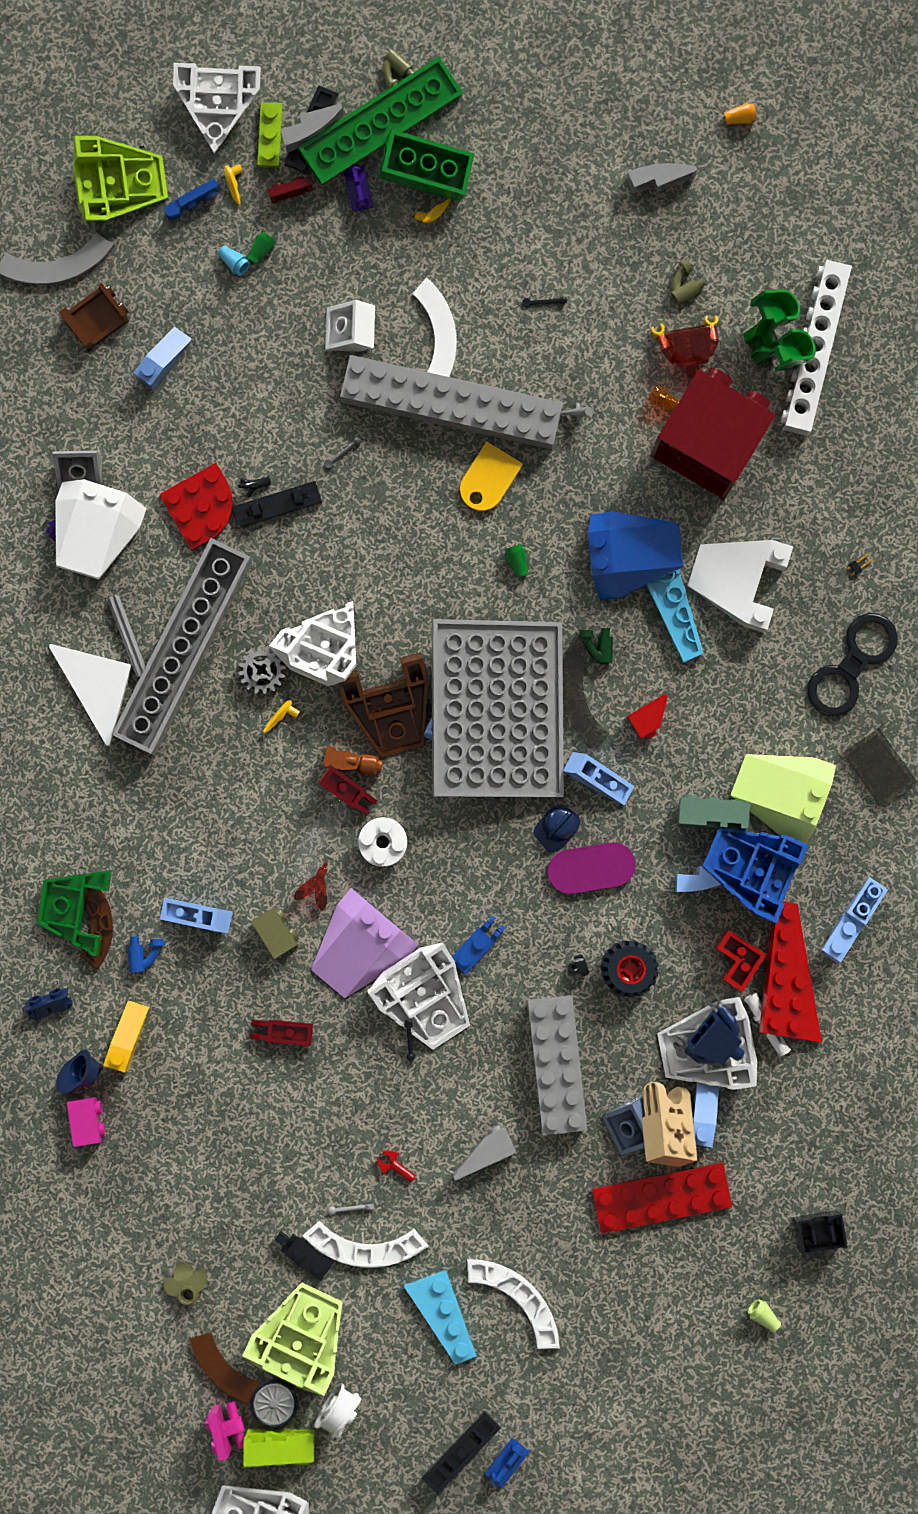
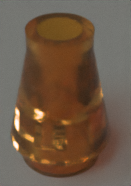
M655 385L648 397V401L652 402L651 405L674 411L680 401L662 385L660 387Z

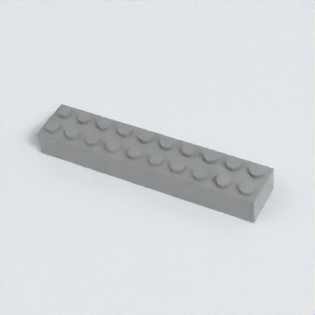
M353 355L349 357L340 395L341 403L550 450L553 449L563 405L562 402Z
M210 538L112 733L113 736L153 756L156 755L253 562L250 556Z

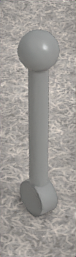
M374 1204L341 1208L331 1206L328 1208V1213L335 1215L337 1212L374 1209Z

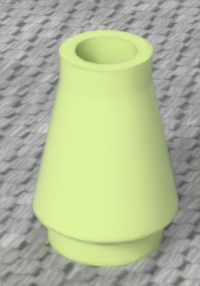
M758 1299L749 1307L748 1313L752 1320L766 1327L772 1333L779 1329L781 1322L776 1318L765 1301L762 1302Z

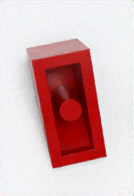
M666 693L626 717L639 740L645 738L647 741L657 735L656 730L661 726L668 698Z

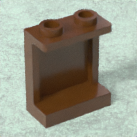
M102 282L97 284L99 286L97 290L70 310H67L65 307L59 312L87 351L91 350L129 321L126 315L129 313L122 302L118 304L115 301L114 297L116 294L109 285L105 287Z

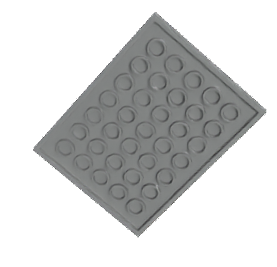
M433 619L432 797H564L562 622Z

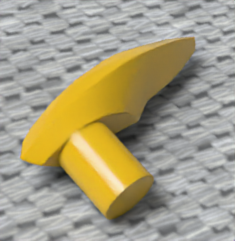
M240 164L232 168L225 165L224 173L229 191L237 205H240L237 181L234 176L242 173L243 169Z
M451 199L436 205L427 213L416 212L415 219L424 223L435 221L445 211Z
M291 700L285 702L269 720L263 731L264 733H267L281 721L286 713L294 718L298 716L300 711L291 706Z

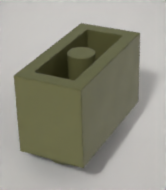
M275 907L252 920L251 923L273 958L277 959L298 945L296 940L299 937L293 928L288 929L285 921H287V918L281 909L277 911Z

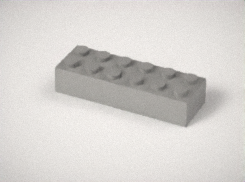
M572 995L527 1000L542 1135L587 1131Z

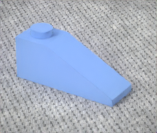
M573 752L563 772L578 782L621 805H625L634 788L632 784L587 754Z
M164 898L160 919L228 933L232 911Z
M696 1083L692 1108L696 1145L713 1146L719 1086Z

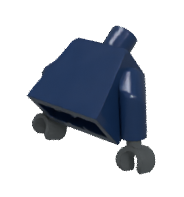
M713 994L718 999V1003L714 1005L707 999V1004L712 1008H716L717 1012L713 1010L689 1040L685 1035H678L677 1038L683 1042V1045L674 1042L673 1047L676 1050H685L684 1053L698 1064L717 1063L723 1065L730 1057L739 1061L744 1055V1050L739 1047L742 1041L739 1037L740 1028L737 1020L725 1005L722 1006L720 995Z

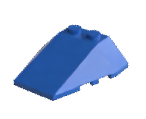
M614 511L591 514L588 529L592 576L600 600L622 598L628 595V593L684 567L679 523Z
M719 827L702 868L753 914L776 924L785 904L782 902L795 870L801 865L808 845L786 835L775 836L762 832L752 833L747 832V830Z

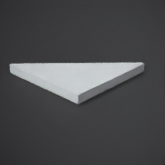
M50 644L49 648L105 744L111 747L112 733L118 721L132 665Z

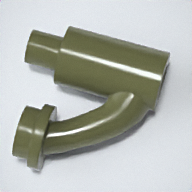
M391 49L384 57L383 75L387 89L399 82L397 79H392L391 69L402 78L414 73L412 70L413 66L394 49Z
M681 260L679 262L680 267L671 284V296L678 306L701 292L700 289L706 286L703 278L697 281L693 279L680 286L683 275L688 276L693 271L688 260Z

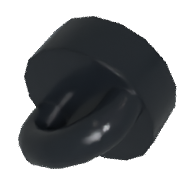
M582 954L574 956L575 962L570 963L567 967L568 973L572 975L580 973L581 977L589 975V969Z

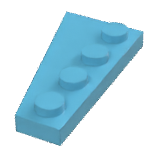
M444 1270L404 1285L453 1362L458 1364L476 1357L447 1271Z

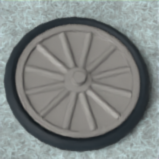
M265 1381L252 1394L250 1402L251 1412L254 1418L263 1426L269 1428L283 1427L296 1415L298 1409L297 1395L294 1389L284 1381Z

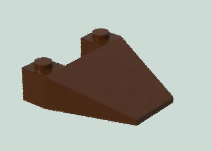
M421 652L400 658L405 679L363 690L358 671L354 670L345 681L338 683L343 703L381 758L424 746L428 676Z

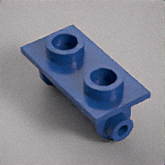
M512 1437L484 1474L491 1479V1483L495 1486L499 1485L503 1488L530 1451Z

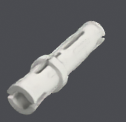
M753 993L746 997L744 1001L754 1014L753 1019L755 1022L758 1021L760 1024L762 1002L757 993ZM766 1034L778 1057L785 1055L791 1050L782 1036Z

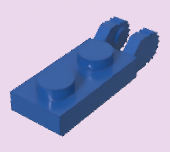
M213 178L169 203V205L167 204L164 208L166 217L170 220L178 219L181 217L183 210L191 211L198 207V202L206 198L208 201L218 195L217 192L220 191L217 181Z
M491 916L481 928H478L452 956L456 967L465 975L495 943V939L506 928L503 925L499 926L495 933L489 937L484 931L494 923L496 919L494 916Z

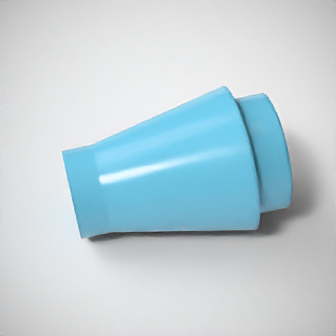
M226 245L221 247L218 256L224 261L231 272L239 276L246 273L250 266L248 258L228 248Z

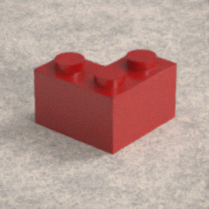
M730 930L724 932L714 948L732 960L721 980L740 992L745 990L767 955Z

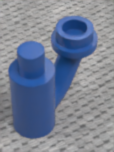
M139 936L130 937L131 946H127L129 973L145 971L154 963L161 946L166 945L163 938L150 939L149 947L153 948L148 957L144 959L143 945L139 944Z

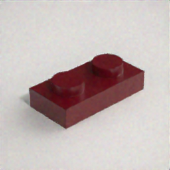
M299 176L294 178L292 182L286 184L277 183L268 189L272 204L313 191L309 176L305 178Z

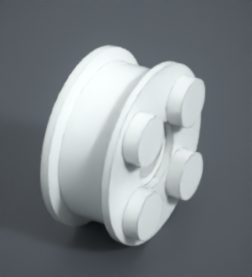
M385 817L376 818L369 821L362 828L358 840L359 849L365 860L372 865L379 867L391 866L403 857L407 848V836L403 827L395 820ZM381 836L387 837L389 839L388 847L379 848L376 844L377 839Z
M338 1384L322 1406L315 1421V1428L319 1429L322 1427L330 1433L332 1439H338L345 1429L344 1426L347 1423L350 1425L357 1414L354 1410L361 1401L359 1394H351L344 1389V1384Z

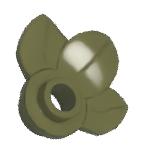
M180 1261L174 1270V1278L163 1279L164 1290L168 1295L177 1297L181 1305L192 1306L197 1302L199 1292L207 1284V1272L205 1268L193 1271L186 1262ZM187 1290L191 1291L192 1297L186 1298L184 1292Z

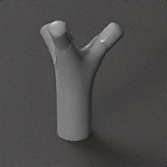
M579 403L575 404L576 408L573 410L561 411V415L576 416L577 423L581 422L582 416L592 414L591 407L581 408Z

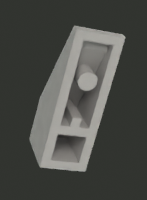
M496 1125L487 1130L489 1134H486L453 1174L455 1181L517 1153L505 1126L501 1128L500 1125Z

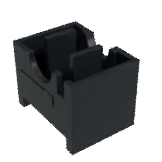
M833 1210L793 1217L798 1251L801 1254L809 1255L823 1250L848 1248L843 1216L839 1211ZM834 1224L837 1225V1231H838V1236H839V1238H837V1239H836L837 1235L835 1234V1229H834V1228H835V1225H834Z

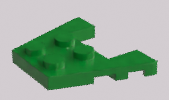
M106 870L43 880L37 924L59 937H64L76 947H81L88 951V954L95 957L99 956L102 936L81 932V923L87 888L108 891L112 871Z

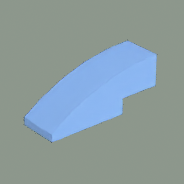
M702 866L697 868V875H675V892H693L721 885Z

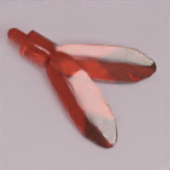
M324 862L323 866L319 867L316 876H313L296 890L295 900H302L315 890L317 907L321 911L325 909L327 905V891L324 878L328 871L326 869L327 862Z

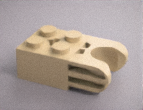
M658 1082L648 1083L643 1089L645 1117H642L646 1162L680 1167L697 1161L691 1099L688 1089L676 1087L667 1096L664 1085Z

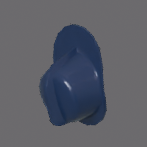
M563 804L556 805L537 823L533 834L547 852L558 851L566 845L579 829V815Z
M82 1050L64 1064L57 1076L56 1087L60 1093L67 1094L79 1086H91L96 1081L98 1074L103 1070V1066L91 1057L88 1050Z

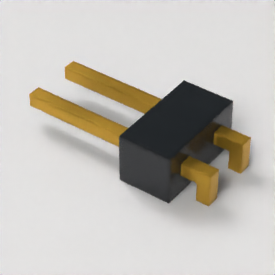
M869 554L865 555L857 562L854 560L849 564L850 567H848L847 570H849L850 568L853 570L851 576L853 574H859L861 571H863V567H865L867 564L873 561V559H871L862 567L858 565V562L863 560Z

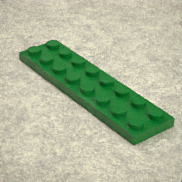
M439 56L298 146L297 150L322 186L355 163L383 147L391 129L403 133L462 96L463 92Z

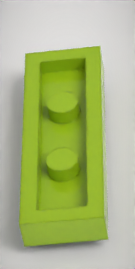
M261 102L258 167L280 168L282 103Z

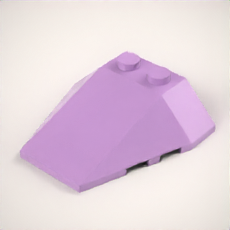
M351 888L335 908L311 970L342 997L346 998L377 979L382 972L410 955L419 944Z

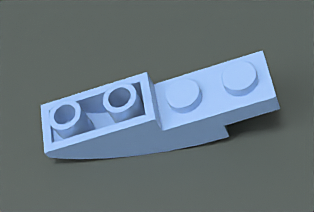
M869 877L829 933V937L820 952L837 964L841 963L888 889Z

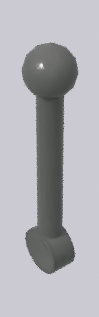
M355 437L353 442L334 458L326 460L324 466L327 469L332 468L333 463L355 445L361 444V438Z

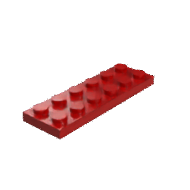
M723 1162L592 1188L601 1234L732 1207Z

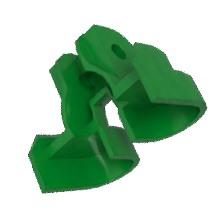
M785 289L764 290L751 299L750 306H758L762 319L755 326L743 333L745 343L753 344L755 351L750 356L753 359L754 365L766 364L778 358L780 365L775 367V371H787L793 366L802 365L814 358L816 354L815 343L806 331L792 329L782 335L780 339L777 338L775 329L778 326L789 324L800 315L799 302L790 291Z

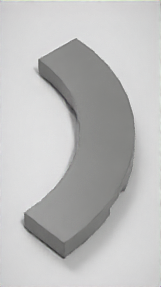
M95 233L91 240L80 250L56 261L30 262L6 253L0 261V275L15 282L38 286L61 284L76 279L99 265L109 255L115 245Z

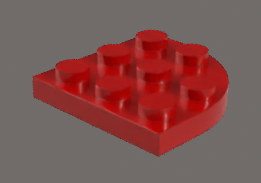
M217 463L210 465L159 494L191 551L208 543L210 538H216L229 522L233 506L232 492Z

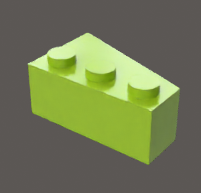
M248 1429L244 1438L243 1467L295 1463L305 1466L309 1465L310 1462H314L315 1429Z

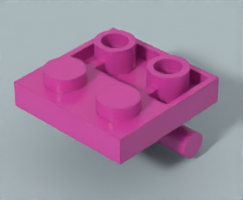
M235 1401L226 1404L230 1419L225 1420L221 1404L212 1406L207 1415L208 1419H205L207 1432L212 1433L214 1440L211 1441L212 1452L218 1456L219 1461L228 1459L232 1450L230 1435L235 1436L238 1449L244 1448L243 1431L245 1429L242 1418L238 1415Z

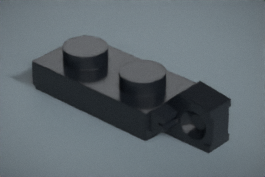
M280 1231L275 1238L283 1246L281 1251L288 1258L320 1281L334 1264L333 1260L320 1253L299 1235L292 1234L289 1237Z

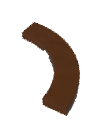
M212 1332L190 1337L189 1340L196 1359L208 1377L230 1396L250 1404L254 1390L262 1382L252 1380L230 1366L219 1351ZM287 1383V1384H289V1385L294 1389V1391H295L294 1385H292V1384H290V1383Z

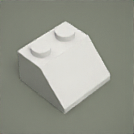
M353 300L327 307L325 350L364 351L374 348L375 305Z

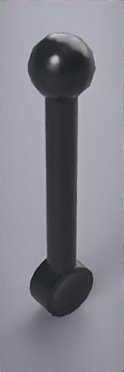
M561 296L559 299L531 301L525 298L522 301V305L524 307L550 303L564 305L567 303V298Z
M406 1019L404 1027L407 1030V1060L413 1061L415 1059L411 1037L413 1022L410 1019Z

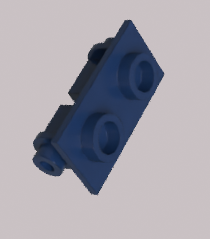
M68 987L64 989L56 988L44 996L36 995L31 997L25 1003V1013L28 1012L29 1019L36 1021L50 1016L49 1007H52L54 1014L69 1009L73 1002L71 997H68Z

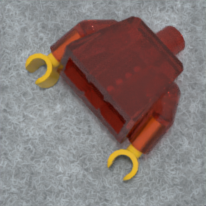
M706 316L704 325L666 331V335L663 324H660V332H656L652 326V335L656 338L663 355L670 363L676 364L678 367H686L687 378H693L699 369V364L708 363L709 358L713 356L719 343L716 327L718 322L717 316L713 318L714 323H710L708 316Z

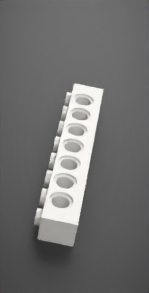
M826 260L824 265L818 268L816 279L820 280L818 287L814 286L811 299L815 301L813 307H809L806 320H810L808 328L804 327L803 330L812 337L814 343L819 346L820 351L816 352L814 358L802 365H798V369L793 370L791 381L794 382L793 390L789 389L786 397V402L789 403L788 410H784L781 417V423H784L783 430L808 436L812 430L852 267L850 265ZM830 282L834 284L835 289H828L825 283ZM820 303H827L830 306V310H823ZM821 323L824 325L825 330H817L815 324ZM805 365H812L815 368V372H808L805 369ZM800 385L808 386L810 392L803 393L800 390ZM795 406H802L805 410V413H797L795 411Z

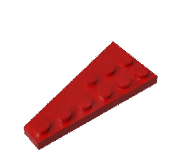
M783 901L782 903L785 904L777 923L771 922L759 1033L822 1043L798 904Z

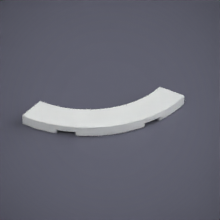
M426 277L412 294L428 313L434 329V355L427 372L450 377L457 349L455 323L443 295Z
M318 1221L302 1235L320 1253L340 1263L362 1268L390 1266L408 1260L428 1247V1244L414 1228L400 1238L380 1244H361L346 1240L330 1231L321 1221Z
M467 1259L468 1283L488 1285L508 1294L522 1307L530 1319L535 1332L537 1349H560L558 1332L552 1313L543 1297L531 1283L518 1273L500 1264L484 1260Z

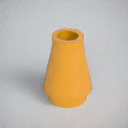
M747 102L724 112L727 125L752 124V121L757 120L754 103L748 104Z

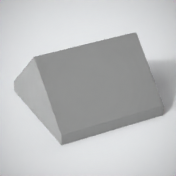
M97 450L53 452L58 491L62 482L84 479L102 485V457Z

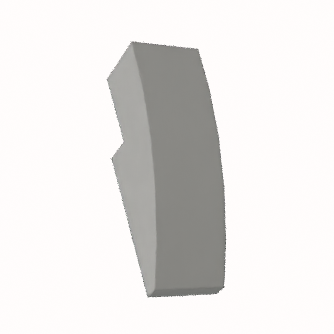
M342 104L299 115L300 124L282 128L281 134L286 152L297 150L298 146L339 121L343 116Z
M676 163L653 164L628 171L626 180L633 194L651 186L658 193L694 178L697 168L692 165Z

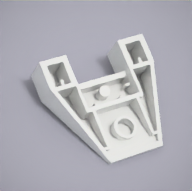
M774 540L701 544L687 586L742 626L764 633L768 630L774 609L753 602L765 565L784 571L787 568L793 546Z

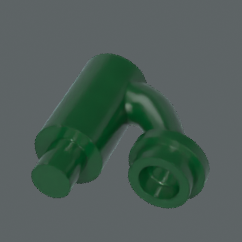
M601 628L597 649L591 639H594L593 631L580 630L578 638L583 640L590 656L598 664H612L613 637L610 636V628Z

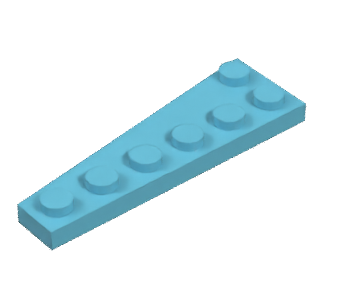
M678 569L646 584V587L682 663H685L702 655L703 649L693 620L691 607L688 603L685 586L680 575L681 572Z

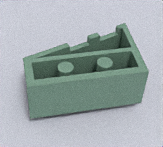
M687 794L679 800L676 826L717 831L719 827L747 830L751 802L720 800V798L716 797L700 799L696 795Z

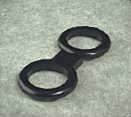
M866 613L858 616L851 622L847 630L846 643L849 652L840 664L821 667L811 676L807 694L810 703L818 712L826 716H840L848 713L855 706L859 698L857 677L866 665L884 662L894 654L898 644V634L894 624L887 617L878 613ZM876 622L886 629L889 641L886 649L881 654L868 655L858 648L855 641L856 632L862 624ZM838 674L848 682L850 696L842 706L829 707L819 700L817 685L823 676Z

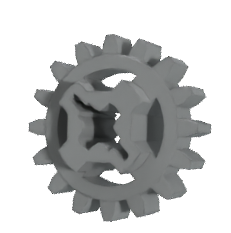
M258 647L257 653L249 650L251 656L247 657L244 655L243 658L246 662L239 663L243 671L238 672V675L245 677L241 680V683H249L247 690L250 691L252 688H255L254 691L257 695L260 690L263 691L264 695H267L268 689L275 692V685L282 686L279 681L280 678H286L281 673L287 670L286 666H280L283 661L280 658L276 659L277 655L274 652L270 654V648L268 647L265 652H262L261 647ZM258 657H267L264 661L254 660ZM274 663L277 667L276 676L272 673V666L274 665ZM255 665L261 668L266 666V671L270 677L264 674L259 676V671ZM249 666L253 669L251 679L248 676ZM268 680L271 682L266 685H258L261 681Z

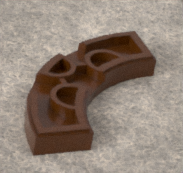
M87 888L84 906L90 918V934L100 935L102 939L99 956H92L88 954V951L84 950L80 957L98 970L111 946L113 919L109 903L102 890Z

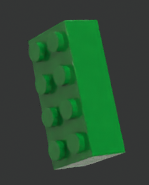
M391 129L386 137L377 178L460 202L466 195L475 153Z

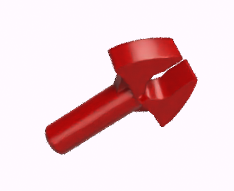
M392 1150L382 1151L390 1157L392 1164L384 1163L381 1159L377 1158L378 1165L384 1174L387 1170L393 1169L409 1182L414 1181L416 1175L397 1162L398 1152Z

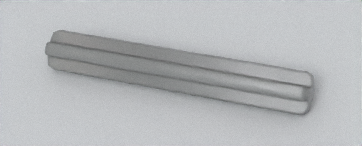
M115 595L108 598V603L137 678H140L146 666L120 597Z

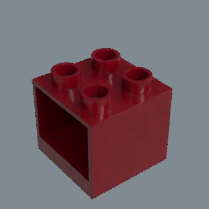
M710 368L708 373L698 369L657 437L650 457L725 500L776 414L769 410L772 403L760 393L748 391L747 395L744 396L732 389L733 380L726 373L715 368Z

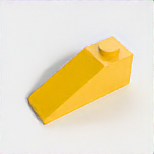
M132 1001L127 1002L103 1066L124 1073L129 1071L149 1007Z

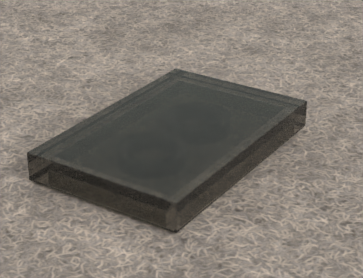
M879 728L842 753L880 807L917 782Z

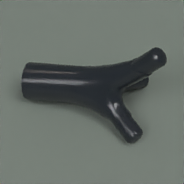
M269 476L255 480L241 478L240 482L242 484H238V488H250L246 494L247 497H250L256 489L271 485Z

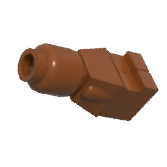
M327 746L323 767L328 768L331 765L342 772L359 770L362 774L374 776L376 773L381 774L383 761L379 760L377 756L363 754L360 757V755L348 751H336L335 747Z

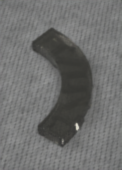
M579 629L567 650L563 663V703L567 716L577 734L595 752L608 733L596 722L585 699L583 678L585 665L590 654L583 640L578 638L581 630ZM591 639L593 645L595 646L597 642Z

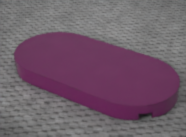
M613 842L563 850L557 853L550 861L548 878L557 890L566 894L616 887L625 884L633 876L635 858L629 848L620 843Z

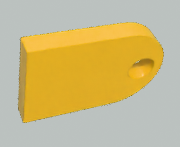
M486 441L461 481L460 494L463 502L470 509L480 512L495 508L523 467V463ZM473 493H479L482 496L481 503L473 504L470 501V496Z

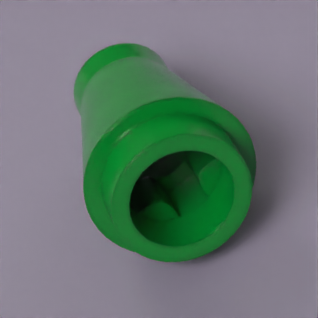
M262 231L259 235L257 234L247 258L257 265L274 248L273 245L276 241Z
M522 544L505 549V557L512 567L516 578L529 574L526 552Z

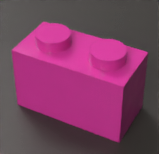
M97 1096L68 1101L67 1107L73 1147L102 1142L103 1137L106 1136L105 1124L100 1122V1114H103L101 1101H97Z

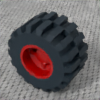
M623 940L620 943L613 944L611 949L608 948L607 954L602 958L601 970L603 972L602 977L609 988L621 996L628 997L641 996L645 991L651 990L650 987L655 985V978L659 975L657 971L659 964L650 948L633 940Z

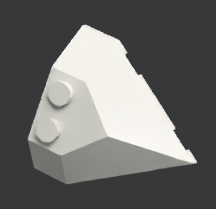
M174 63L173 85L215 154L259 92L261 67L239 66V69L198 68L193 63Z
M353 601L345 604V607L340 610L334 611L332 609L305 620L298 627L293 629L288 627L281 630L269 645L270 649L294 672L326 686L345 681L356 667Z

